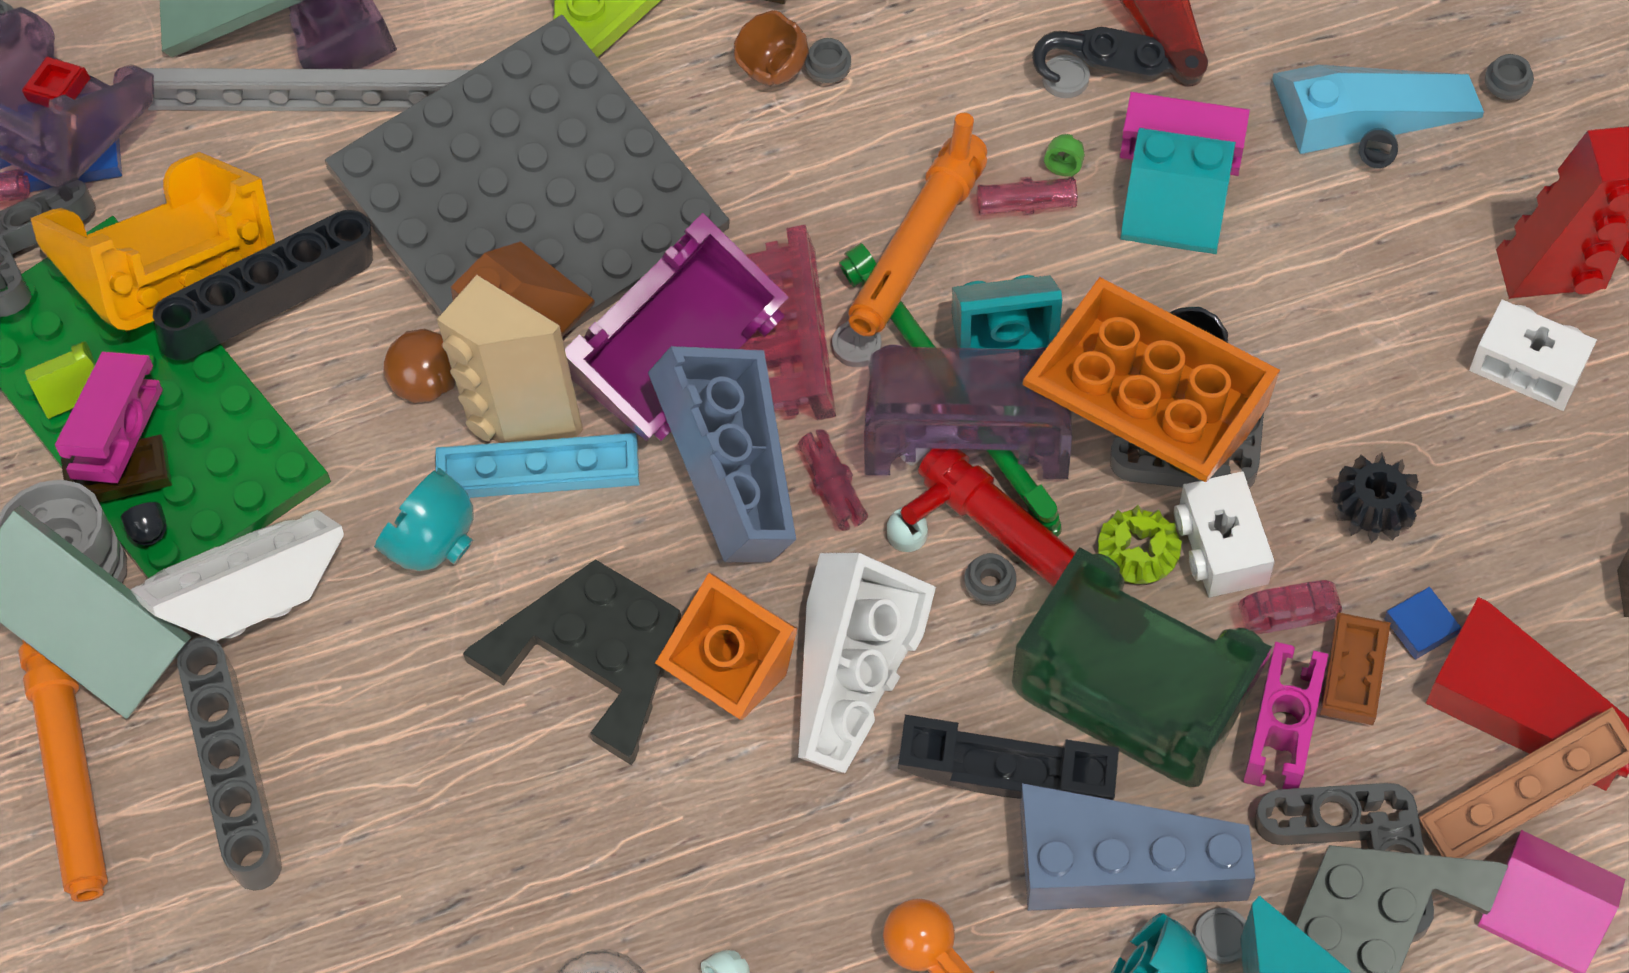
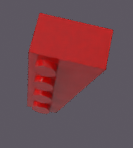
M1629 126L1587 130L1558 168L1559 180L1550 186H1544L1536 197L1538 207L1531 215H1522L1514 225L1516 232L1512 240H1503L1497 247L1496 252L1509 299L1571 292L1585 295L1607 288L1629 237Z

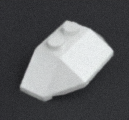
M316 510L304 514L298 520L283 521L253 531L220 547H215L163 569L146 579L143 584L137 585L130 590L139 603L158 618L215 641L233 638L242 634L247 627L267 618H277L286 615L291 611L292 607L309 600L344 536L343 529L340 524Z

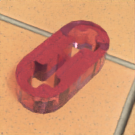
M1327 580L1257 591L1247 595L1238 603L1245 631L1250 634H1265L1316 625L1332 620L1337 616L1338 612H1342L1336 585L1332 581Z

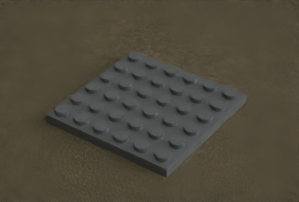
M563 15L553 19L325 159L328 171L358 210L368 218L371 227L439 315L453 302L451 286L485 252L521 241L595 300V304L567 332L569 333L620 300L663 257L664 253L686 234L684 232L685 229L702 213L722 232L729 229L730 219Z

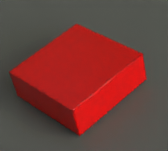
M46 57L23 87L22 92L29 102L66 113L91 78L85 67Z

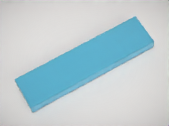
M636 433L436 448V472L438 468H441L455 479L468 493L469 498L640 485L638 439Z

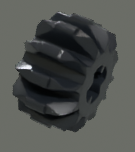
M1383 452L1376 456L1374 463H1371L1361 454L1355 459L1353 467L1344 466L1339 472L1337 479L1339 483L1334 486L1331 498L1332 502L1337 504L1335 512L1337 521H1351L1349 526L1351 536L1363 529L1368 531L1371 543L1378 539L1380 532H1383L1393 541L1395 537L1399 536L1401 528L1409 529L1413 526L1417 517L1416 510L1420 509L1423 497L1422 492L1416 490L1419 483L1417 474H1402L1405 467L1403 459L1393 465L1386 464V459Z

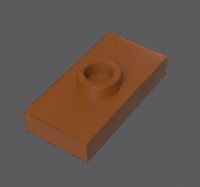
M1337 613L1320 715L1374 725L1377 716L1390 622Z

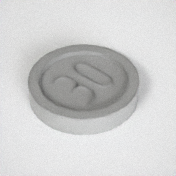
M1059 55L1046 63L1051 71L1059 74L1061 77L1058 83L1048 81L1042 77L1044 87L1052 95L1060 98H1073L1082 94L1088 87L1089 68L1080 58L1072 55Z
M848 321L839 326L833 335L832 347L834 355L844 365L850 367L867 366L880 355L882 348L881 335L879 332L869 337L860 335L850 327Z
M1215 908L1206 912L1199 919L1194 935L1202 945L1207 959L1215 963L1229 964L1242 958L1240 938L1246 920L1241 914L1229 908Z

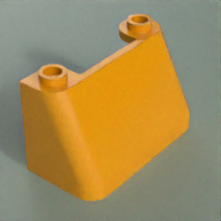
M197 152L177 160L167 169L163 179V190L167 203L88 235L81 218L76 213L67 209H52L30 219L40 249L101 319L117 329L127 331L154 321L153 309L163 298L275 243L260 177L204 153Z

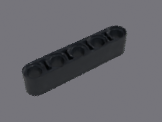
M355 210L337 212L163 298L153 309V320L161 352L167 358L173 360L193 358L363 272L373 261L371 224L368 218L363 213Z

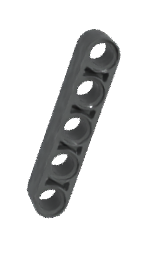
M207 637L195 638L187 642L178 654L177 666L221 856L236 881L242 887L253 891L263 890L271 886L278 879L282 870V862L237 675L222 646L217 641ZM216 664L211 672L205 675H198V672L204 666ZM222 709L228 710L221 719L212 722L208 721L214 712ZM230 756H239L238 761L233 766L219 769L220 763ZM247 802L251 803L246 813L238 817H230L231 811L237 805ZM252 851H263L261 858L256 863L250 866H241L242 860L247 854Z

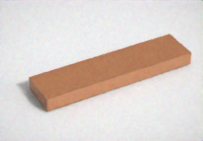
M1613 707L1424 814L1419 817V821L1441 856L1464 858L1629 764V732Z

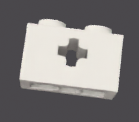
M1501 300L1478 345L1469 371L1564 411L1597 339L1585 335L1576 327L1561 325L1542 317L1526 306L1514 305Z
M1244 472L1210 478L1207 482L1201 480L1183 484L1180 504L1174 506L1175 523L1181 536L1188 535L1192 550L1189 551L1191 572L1196 581L1203 580L1208 598L1268 585L1275 561Z

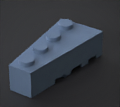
M671 346L649 370L648 375L724 562H772L796 540L764 350Z
M1022 783L1020 816L1028 911L1248 901L1255 881L1249 825Z

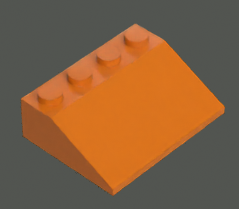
M1099 277L1025 376L1023 386L1190 475L1207 482L1246 440L1269 406L1280 369Z

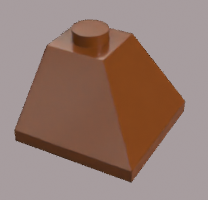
M521 241L485 252L451 286L452 299L454 301L473 278L478 275L559 325L562 337L595 304V300Z

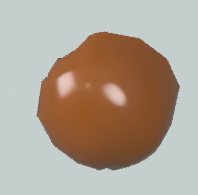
M775 10L753 17L741 28L734 41V58L737 64L752 79L768 86L774 84L781 85L791 80L802 69L809 54L807 36L803 33V30L796 22L788 19L780 11Z
M428 329L406 331L390 345L384 360V376L398 397L414 404L431 402L455 387L456 381L450 373L452 368L448 355L442 346L443 339L441 334Z

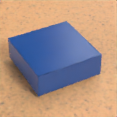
M1430 587L1391 608L1384 617L1386 622L1391 623L1390 628L1415 660L1456 637L1461 630V626Z

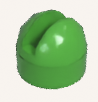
M1061 134L1053 138L1047 147L1044 157L1046 167L1052 173L1066 177L1077 174L1082 167L1085 157L1083 143L1080 140L1074 139L1073 135ZM1065 152L1063 157L1060 156L1058 153Z

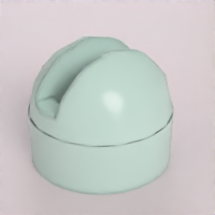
M901 509L896 510L887 522V539L891 546L902 552H913L920 549L928 537V524L925 517L912 525L918 531L912 535L904 523Z
M734 950L717 952L701 963L702 973H750L747 961L742 959L740 954Z

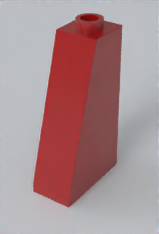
M1480 597L1477 598L1425 703L1528 754L1533 753L1613 707L1629 732V717L1496 607ZM1629 764L1592 785L1607 791L1617 774L1627 778Z

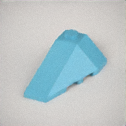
M1318 64L1273 73L1272 77L1300 154L1358 143L1365 133L1375 128H1384L1391 131L1394 135L1482 118L1484 114L1469 74Z

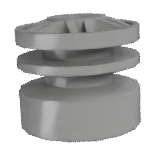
M61 479L39 482L20 491L3 507L0 513V528L12 511L21 505L121 583L123 582L127 573V555L95 494L80 483Z

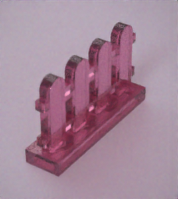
M804 224L786 228L788 246L780 248L778 241L765 243L766 251L746 254L789 298L779 308L785 317L775 326L776 333L766 335L765 337L750 338L740 349L764 350L767 369L780 366L781 376L769 378L774 411L785 409V413L789 417L800 414L799 406L810 404L816 420L836 417L816 251L807 227ZM792 279L793 287L785 289L784 280ZM797 320L798 329L790 330L789 321ZM802 362L803 371L795 373L794 363Z

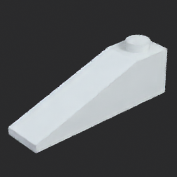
M820 553L806 605L798 758L838 773H846L875 722L874 710L885 691H892L900 678L896 671L907 652L915 651L924 636L936 589L935 586L861 553Z

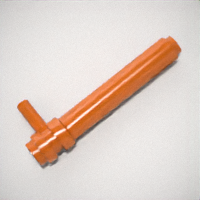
M959 113L955 116L952 137L948 138L943 144L938 157L932 162L926 172L924 187L849 308L850 327L860 335L873 336L885 328L958 203L964 201L969 196L975 186V181L981 176L986 167L988 150L985 143L979 137L972 134L974 118L969 113Z
M22 640L23 644L18 652L21 668L27 672L23 677L26 698L33 703L63 888L65 892L70 893L71 900L85 902L94 900L103 895V887L107 884L108 880L75 697L79 690V683Z

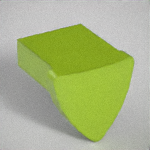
M85 341L72 346V351L25 371L27 380L48 419L74 408L95 366L94 358Z

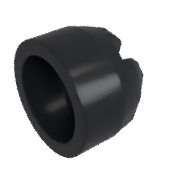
M1375 128L1364 134L1359 144V155L1362 161L1372 168L1387 167L1395 160L1398 154L1397 138L1391 131L1384 128ZM1368 140L1392 145L1390 152L1366 146Z
M158 502L136 505L121 515V520L128 537L140 545L155 544L162 539L166 531V518L162 506Z

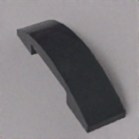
M905 714L898 769L944 785L1001 797L1021 799L1023 783L1114 800L1119 747L1068 739L1065 740L1063 747L993 737L958 731V722Z

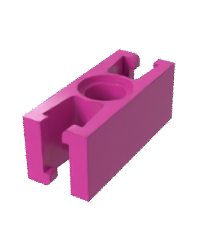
M1130 92L1120 158L1133 160L1139 128L1236 142L1230 175L1239 176L1250 109Z
M101 352L55 443V447L61 457L70 459L71 456H75L73 462L69 463L66 468L70 479L109 483L119 482L163 391L159 380L144 379L145 375L150 374L153 368L149 355Z
M1275 642L1268 665L1243 783L1259 787L1264 786L1266 775L1262 774L1266 757L1261 756L1263 748L1269 746L1275 750L1289 751L1292 754L1291 763H1284L1281 775H1285L1282 789L1300 787L1328 659L1327 653L1313 650L1308 668L1302 667L1300 678L1310 682L1308 689L1302 690L1296 686L1282 685L1280 683V675L1283 673L1287 658L1293 659L1295 647ZM1277 712L1290 713L1297 719L1298 723L1293 725L1283 724L1273 714Z

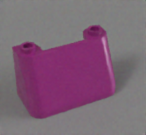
M704 213L685 229L684 232L686 234L674 246H671L664 253L663 257L611 309L588 328L584 337L579 334L565 348L571 379L645 441H648L653 435L662 441L671 432L648 375L649 370L671 346L740 349L757 331L765 337L785 317L779 308L789 297Z

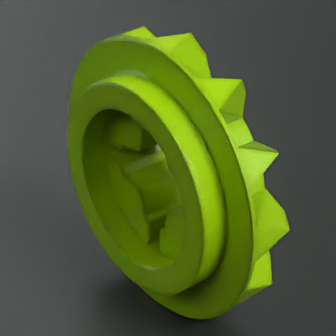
M1137 505L1129 511L1121 512L1117 510L1113 518L1107 523H1103L1098 539V552L1104 566L1115 577L1129 583L1148 584L1166 577L1175 568L1180 557L1182 541L1177 534L1175 522L1170 523L1167 521L1159 509L1155 512L1142 510ZM1130 531L1140 539L1148 536L1152 538L1149 541L1148 547L1150 556L1140 547L1128 548L1132 537Z

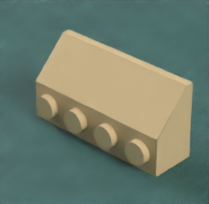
M476 275L437 318L443 339L442 346L448 355L452 368L450 373L456 381L459 391L458 399L463 405L466 414V425L480 439L490 441L492 438L498 443L577 437L583 431L560 326Z

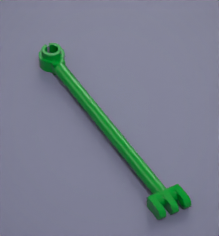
M860 243L845 252L846 258L839 262L843 274L853 287L860 283L864 285L876 265L868 249ZM900 301L890 318L961 417L967 421V425L1026 504L1028 513L1058 537L1062 532V526L1056 503L1042 484L1037 486L903 302Z

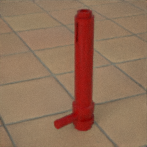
M943 442L935 446L926 455L919 466L918 474L924 478V485L928 490L901 509V515L905 522L914 525L943 503H946L959 515H968L1116 641L1122 642L1125 640L1129 645H1132L1144 634L1150 625V620L1145 617L1146 610L993 484L994 477L979 465L973 467L969 464V456L956 446L950 448Z

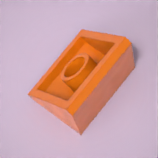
M708 573L655 664L739 720H743L786 677L797 628L714 574Z

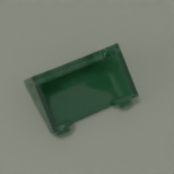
M1079 547L1016 645L1012 676L1013 687L1023 699L1108 746L1119 747V752L1184 786L1199 787L1211 769L1268 661L1272 646L1264 643L1256 633L1246 628L1225 629L1216 640L1123 592L1124 578L1120 574L1118 564L1106 555L1092 554Z

